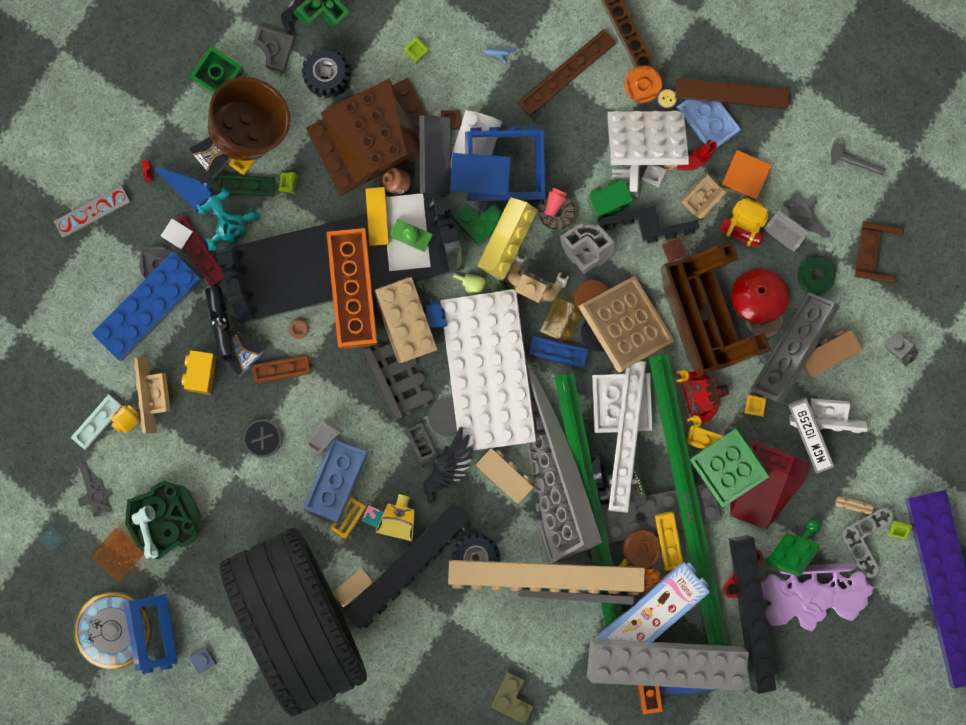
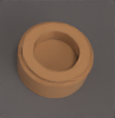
M294 320L289 325V333L295 339H302L308 333V326L302 320Z

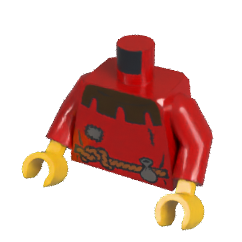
M676 371V373L681 375V379L677 380V382H682L691 416L687 421L692 420L694 422V426L691 429L697 428L701 424L710 421L718 412V406L721 405L719 398L729 395L728 386L725 384L716 387L714 379H710L708 375L698 376L695 371Z

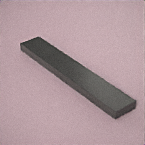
M522 587V591H518L519 597L629 605H633L637 601V595L608 594L602 592L600 594L588 593V591L570 593L569 590L549 592V589L542 588V591H530L529 587Z

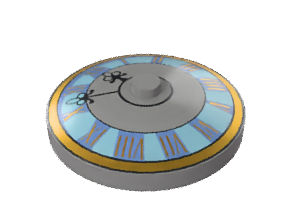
M106 592L94 596L82 606L74 623V639L78 650L88 662L97 667L110 670L121 669L134 663L124 602L136 600L134 597L121 592ZM143 606L140 608L147 649L151 640L152 625L149 614Z

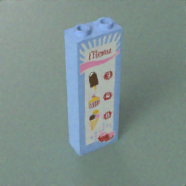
M682 561L601 631L595 639L653 642L709 593L707 589L709 585L702 577L700 579L694 574L696 570L689 562L685 564Z

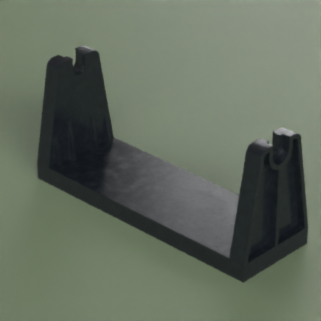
M441 195L424 200L427 232L433 234L428 244L430 267L389 271L387 245L369 246L367 214L221 249L217 252V258L224 277V287L239 323H249L333 302L327 232L366 229L372 290L407 277H412L413 282L463 270L459 239L448 196Z

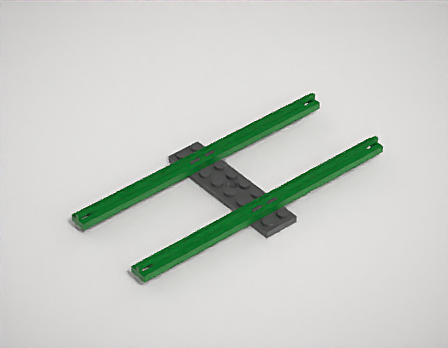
M668 354L649 357L648 360L676 490L645 496L646 504L629 506L628 513L609 511V504L600 505L574 375L572 373L554 377L567 442L579 470L602 541L590 549L593 565L613 566L609 543L625 540L630 533L636 530H647L654 534L658 533L654 515L673 511L677 529L684 528L690 562L696 570L694 574L698 579L702 577L709 585L707 587L709 593L699 601L708 645L728 646L703 526L704 523L721 520L718 502L706 483L695 485ZM639 513L645 514L644 520L638 519ZM600 590V592L608 593V590ZM601 603L605 626L607 627L623 613L622 606L615 603Z

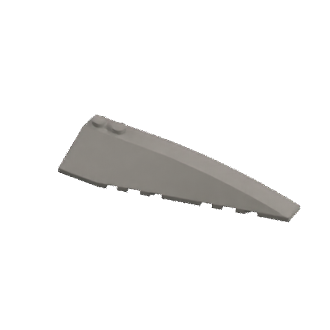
M526 364L537 442L527 443L531 474L536 475L533 489L534 492L539 493L540 503L536 504L537 512L541 511L542 521H538L539 529L550 564H554L591 549L602 541L579 470L564 432L531 365Z

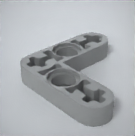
M881 508L847 526L841 532L842 540L859 571L863 572L867 578L877 575L878 565L863 538L892 522L893 514L887 508ZM882 511L884 514L888 513L887 522L881 520L877 522L880 525L877 527L876 522L871 517L875 516V519L881 517ZM865 520L872 523V529L868 532L862 529V523ZM847 530L850 532L854 531L855 535L853 538L855 542L860 540L861 543L855 544L851 548L849 544L853 543L852 540L845 537L848 534ZM859 546L865 550V554L861 558L856 557L854 553L855 548ZM869 557L870 560L866 562L869 566H874V569H872L873 573H865L866 565L864 563L860 565L859 561Z

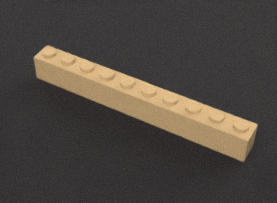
M449 560L448 584L452 585V588L459 589L464 588V585H471V589H483V586H491V590H503V587H510V590L522 591V587H529L530 591H542V588H549V592H561V589H569L570 593H581V590H588V593L600 594V590H608V594H619L620 591H627V595H639V592H644L645 568Z

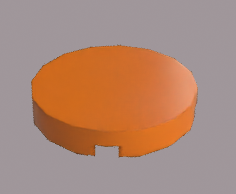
M637 66L626 75L624 89L630 99L639 103L650 102L658 96L662 89V79L658 71L653 67Z

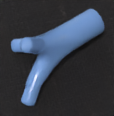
M486 47L485 55L498 57L506 64L507 61L504 55H509L515 52L516 49L502 50Z

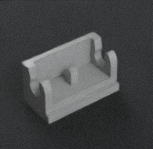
M779 210L763 229L793 252L809 233Z

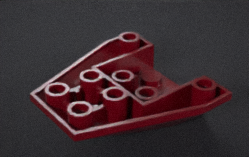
M747 440L771 476L730 502V516L767 530L804 483L810 463L785 452Z

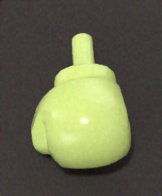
M457 273L453 275L454 278L463 281L462 286L472 296L482 293L485 288L486 281L481 276L469 273L465 277Z

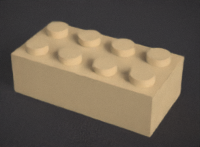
M407 277L372 290L398 363H403L437 350L412 277Z

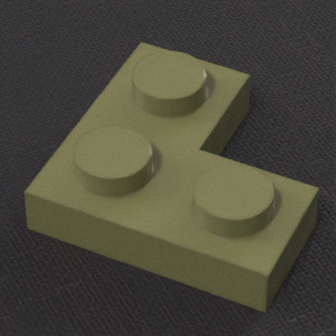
M507 672L490 707L525 724L533 706L516 698L524 680Z

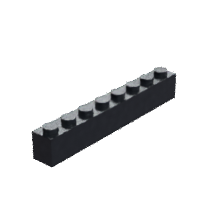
M453 502L344 613L360 629L363 626L367 629L374 622L372 617L376 613L381 615L388 608L386 603L390 599L396 600L401 594L399 590L404 585L408 587L415 580L413 576L418 571L422 573L429 566L427 562L431 558L435 560L442 553L440 549L445 544L449 546L456 539L454 535L459 530L463 532L470 525L468 523L470 518Z
M748 535L729 538L744 646L749 652L747 667L750 687L757 694L776 691L754 537Z

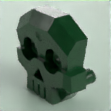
M164 480L152 486L150 492L127 499L125 524L137 548L145 551V543L140 524L136 525L133 522L132 515L147 505L152 507L153 504L158 505V510L155 511V519L147 524L152 542L159 552V556L155 557L157 560H160L178 546L184 548L196 541L197 532L203 517L187 487ZM177 506L183 517L172 516ZM168 529L171 531L170 537L165 536V531Z

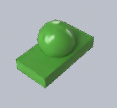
M397 219L390 237L425 252L433 234Z

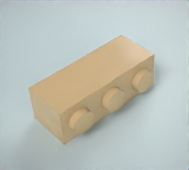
M490 448L475 466L518 505L533 489L531 485L533 481L526 475L522 477L517 472L519 469L511 461L509 463L504 461V455L497 448L495 450Z

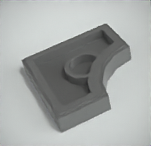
M258 26L253 44L260 47L265 53L266 68L284 73L295 36Z

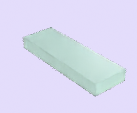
M108 394L71 438L84 450H87L112 421V414L122 405Z

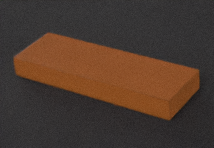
M308 355L251 365L254 384L311 374Z

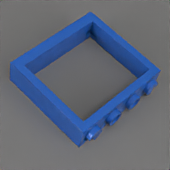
M482 127L470 128V131L465 132V154H473L472 138L534 137L535 192H508V196L466 193V201L509 200L510 197L518 200L545 199L544 130H538V127H527V130H519V127H508V131H501V127H489V131H482Z

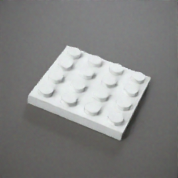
M680 111L608 112L611 165H688L689 157L684 113Z

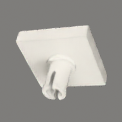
M631 165L630 170L612 169V181L617 179L619 181H629L631 197H639L641 165Z

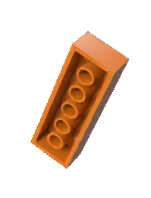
M359 228L327 232L338 348L345 349L378 345L366 229Z

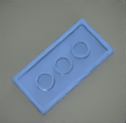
M333 439L303 509L339 524L368 452Z

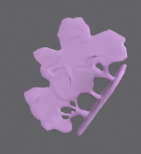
M849 563L808 565L802 574H812V578L803 583L799 582L796 575L779 569L780 573L791 576L785 581L776 575L770 574L765 578L764 582H761L763 598L771 602V605L767 607L765 612L769 624L772 626L787 624L789 620L796 616L799 619L800 626L810 631L816 628L818 621H822L827 616L826 610L831 607L840 617L853 621L859 615V612L868 605V597L873 594L874 587L867 583L866 575L863 572H855L849 578L843 577L839 572L855 569V565ZM817 573H833V579L827 584H820L817 581ZM838 579H840V582L844 581L847 586L846 589H842L838 585ZM848 580L852 581V585L848 584ZM792 582V588L789 589L788 583Z

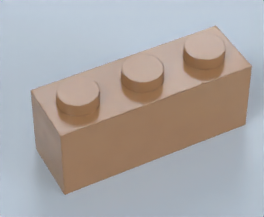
M844 329L835 334V339L829 341L827 338L818 343L820 347L813 350L804 365L809 378L862 350L852 330L846 332Z

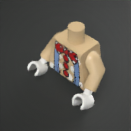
M517 252L508 276L514 291L538 303L553 301L561 289L566 287L569 276L563 279L560 272L555 283H550L522 269L521 267L527 256L525 255L522 259L518 256L519 252Z

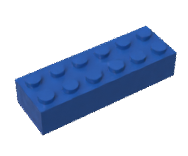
M172 252L92 334L117 360L123 361L203 279L181 257Z

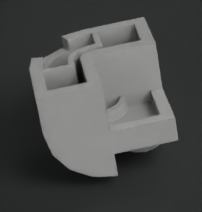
M581 223L560 236L566 255L584 274L596 265L602 266L614 252L613 240L598 225H583Z

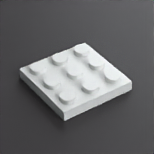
M645 373L638 432L652 431L650 373ZM625 374L592 375L594 433L618 432Z

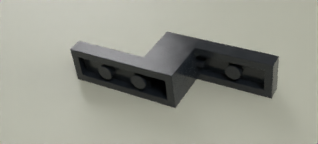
M655 206L603 217L598 220L599 226L601 228L604 227L605 230L614 229L617 224L623 223V226L635 224L634 221L637 220L642 242L647 241V244L658 242V238L665 237L666 240L677 238L676 234L692 235L696 233L695 230L699 229L698 220L660 228Z

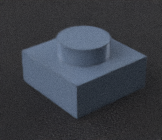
M207 648L189 657L198 674L216 665Z

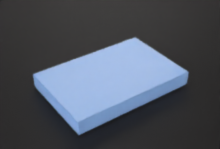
M687 99L676 107L678 111L684 113L685 120L703 144L711 139L717 143L718 148L741 131L722 103Z

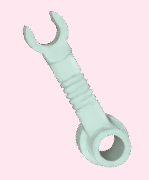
M149 505L134 513L132 520L136 525L140 524L145 543L144 555L146 559L150 557L153 559L159 556V552L152 542L147 523L155 519V511Z

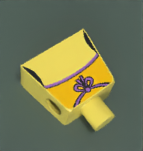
M398 494L396 505H387L376 533L408 541L413 540L415 510L407 508L410 497Z

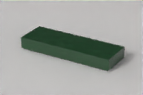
M218 174L217 194L222 192L221 188H225L230 192V195L274 197L275 177Z

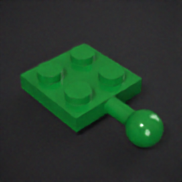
M816 519L809 520L806 523V531L801 538L786 533L766 560L768 566L800 577L820 550L819 544L809 541L813 534L820 532L821 523Z

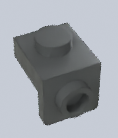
M899 333L885 346L890 353L901 360L904 366L912 363L918 355L915 345Z

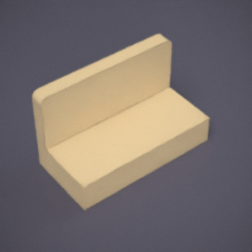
M361 568L332 593L341 606L345 608L374 582Z

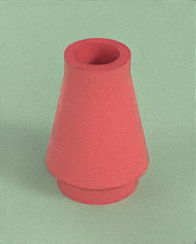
M556 188L549 191L544 213L555 217L566 201L567 193Z

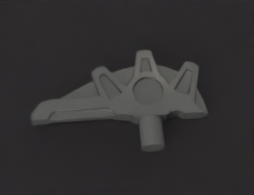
M795 191L789 200L783 202L784 207H789L790 219L796 220L804 229L808 228L822 237H829L828 233L811 212L810 208L817 204L814 197L805 202L801 200V197Z
M78 463L87 490V496L78 499L79 505H91L94 518L102 512H110L111 507L107 506V497L112 495L111 491H105L101 485L102 479H96L85 464Z

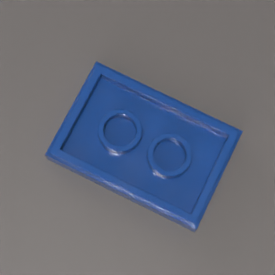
M452 153L450 192L508 196L510 157Z

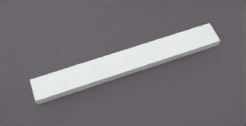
M639 361L625 371L609 511L628 513L646 361Z

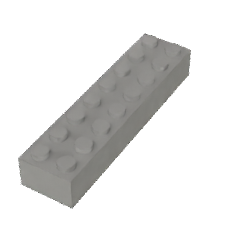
M590 638L587 678L591 683L745 691L749 652L744 647Z

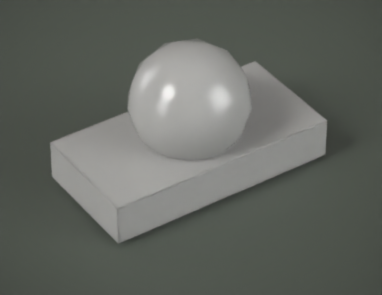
M325 418L305 440L304 445L317 455H320L340 433L341 428Z

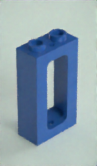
M166 594L124 602L135 671L142 670V674L154 672L153 668L160 667L161 670L172 669V664H177L178 661ZM155 604L158 608L166 655L161 659L149 660L140 608Z

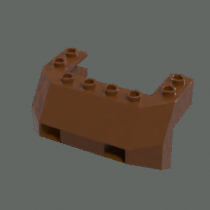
M733 241L716 245L693 257L665 263L661 267L663 289L688 361L698 376L745 362L771 351L765 333L739 341L715 270L739 260Z

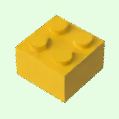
M190 350V354L186 355L185 358L187 373L183 374L182 385H184L185 390L211 395L217 360L214 354Z

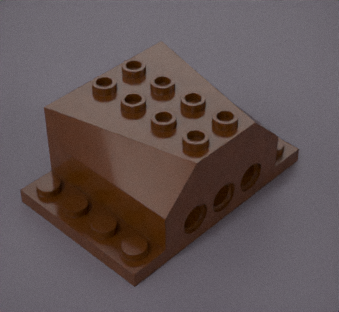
M389 78L322 111L323 119L306 127L339 196L385 174L390 168H398L420 157L419 116L427 114L408 78L392 85Z

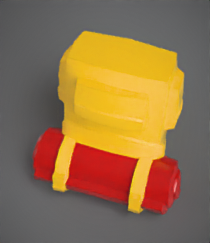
M750 198L742 199L735 205L732 218L727 217L721 223V232L726 234L727 237L731 236L746 243L747 246L757 247L763 239V233L759 230L767 222L769 216L767 213L768 209L764 208L763 204Z

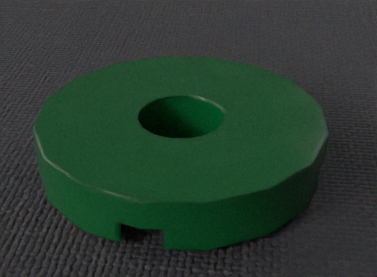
M813 256L806 259L799 266L797 280L806 292L822 294L833 286L835 269L827 259ZM814 270H818L822 274L821 279L818 281L811 277V273Z

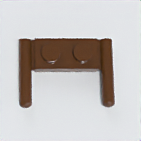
M863 221L854 277L895 283V276L875 273L881 232L902 235L904 229L897 226Z

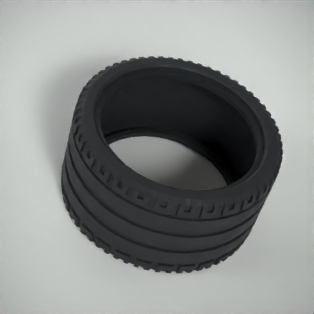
M295 527L288 529L284 534L280 533L269 538V541H263L250 547L249 551L244 550L220 563V576L237 621L263 676L286 713L291 717L301 714L303 710H310L318 706V703H324L336 697V694H343L353 689L355 685L359 686L367 681L366 668L344 616L314 554L299 530Z

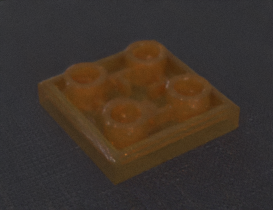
M115 528L90 557L119 583L144 556V552L137 548L118 528Z

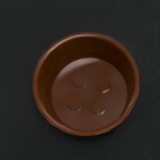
M237 77L222 83L214 92L208 109V133L216 148L224 155L240 161H251L261 158L276 148L284 140L290 128V111H288L289 108L285 99L282 98L283 96L273 86L257 78Z

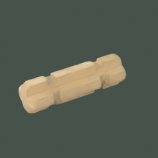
M840 496L837 497L835 502L837 507H846L845 509L857 512L863 511L865 514H872L874 508L872 504H863V502L853 499L846 500V498Z

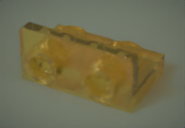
M556 297L540 332L566 344L572 337L573 328L581 317V311L575 304Z

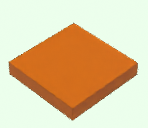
M736 150L721 186L757 200L771 165Z

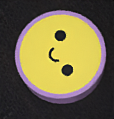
M665 89L659 93L657 100L662 108L670 109L676 104L677 98H675L674 91Z

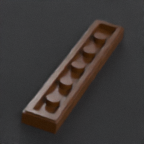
M603 29L517 103L531 117L616 43Z
M677 78L675 98L787 110L789 90Z

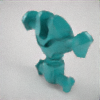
M221 188L222 192L218 195L210 196L202 206H199V204L196 206L198 214L204 216L205 212L212 209L213 215L219 218V223H217L215 230L216 234L210 240L208 238L205 239L209 251H215V245L221 239L223 241L228 240L233 244L236 243L234 240L239 235L245 236L246 222L250 220L258 222L260 219V214L256 213L252 208L249 209L250 213L243 216L241 213H227L225 210L226 206L221 204V201L230 198V192L225 188Z

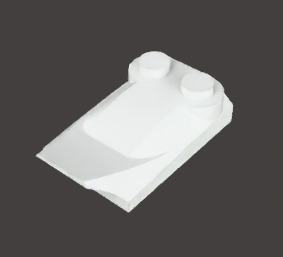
M466 110L453 153L465 154V132L470 131V128L482 127V131H489V127H501L502 121L481 113ZM497 137L472 138L473 154L492 156ZM451 156V159H450V167H451V168H452V156Z

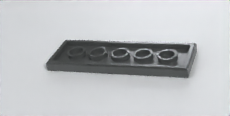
M808 292L751 387V390L776 403L782 404L840 306L833 301Z

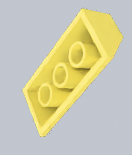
M510 197L477 266L502 281L510 269L537 209L527 202Z

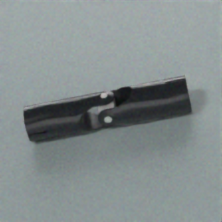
M212 286L205 290V296L219 360L227 362L235 359L236 353L227 319L222 289L219 286Z

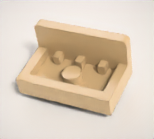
M705 173L679 201L694 217L701 219L706 217L710 213V209L723 199L726 191L720 188Z

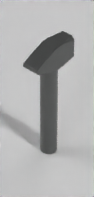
M834 141L830 152L831 165H834L839 159L877 174H884L885 168L844 154L845 145Z

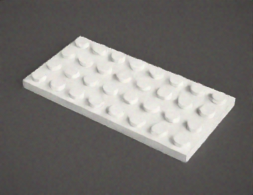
M513 289L440 300L441 309L445 310L443 322H447V327H444L457 431L459 427H463L462 440L466 435H470L469 443L465 450L473 447L472 451L537 442L517 292Z

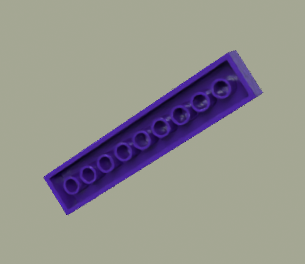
M942 490L907 498L905 502L950 688L955 689L966 686V569L947 491Z

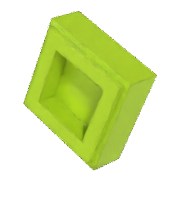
M417 36L403 48V51L415 63L430 51Z

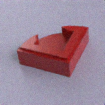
M142 160L144 181L152 182L151 163L148 160Z

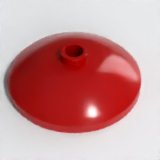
M752 269L743 273L735 281L731 292V300L734 309L742 318L752 323L765 324L775 321L784 313L789 301V291L784 280L776 273L767 269ZM762 289L765 293L760 294L758 290Z

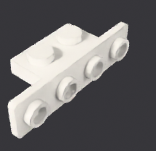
M811 398L810 408L819 430L828 428L834 431L851 430L854 433L867 432L866 421L848 419L849 401ZM790 414V425H793L797 428L792 414Z

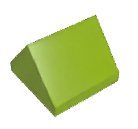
M294 172L281 173L279 192L295 194L298 175Z
M893 519L888 535L907 540L912 525L911 523Z

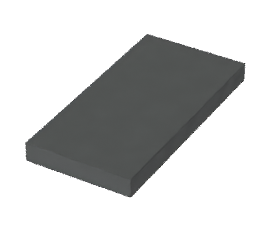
M419 116L420 193L451 194L450 117Z

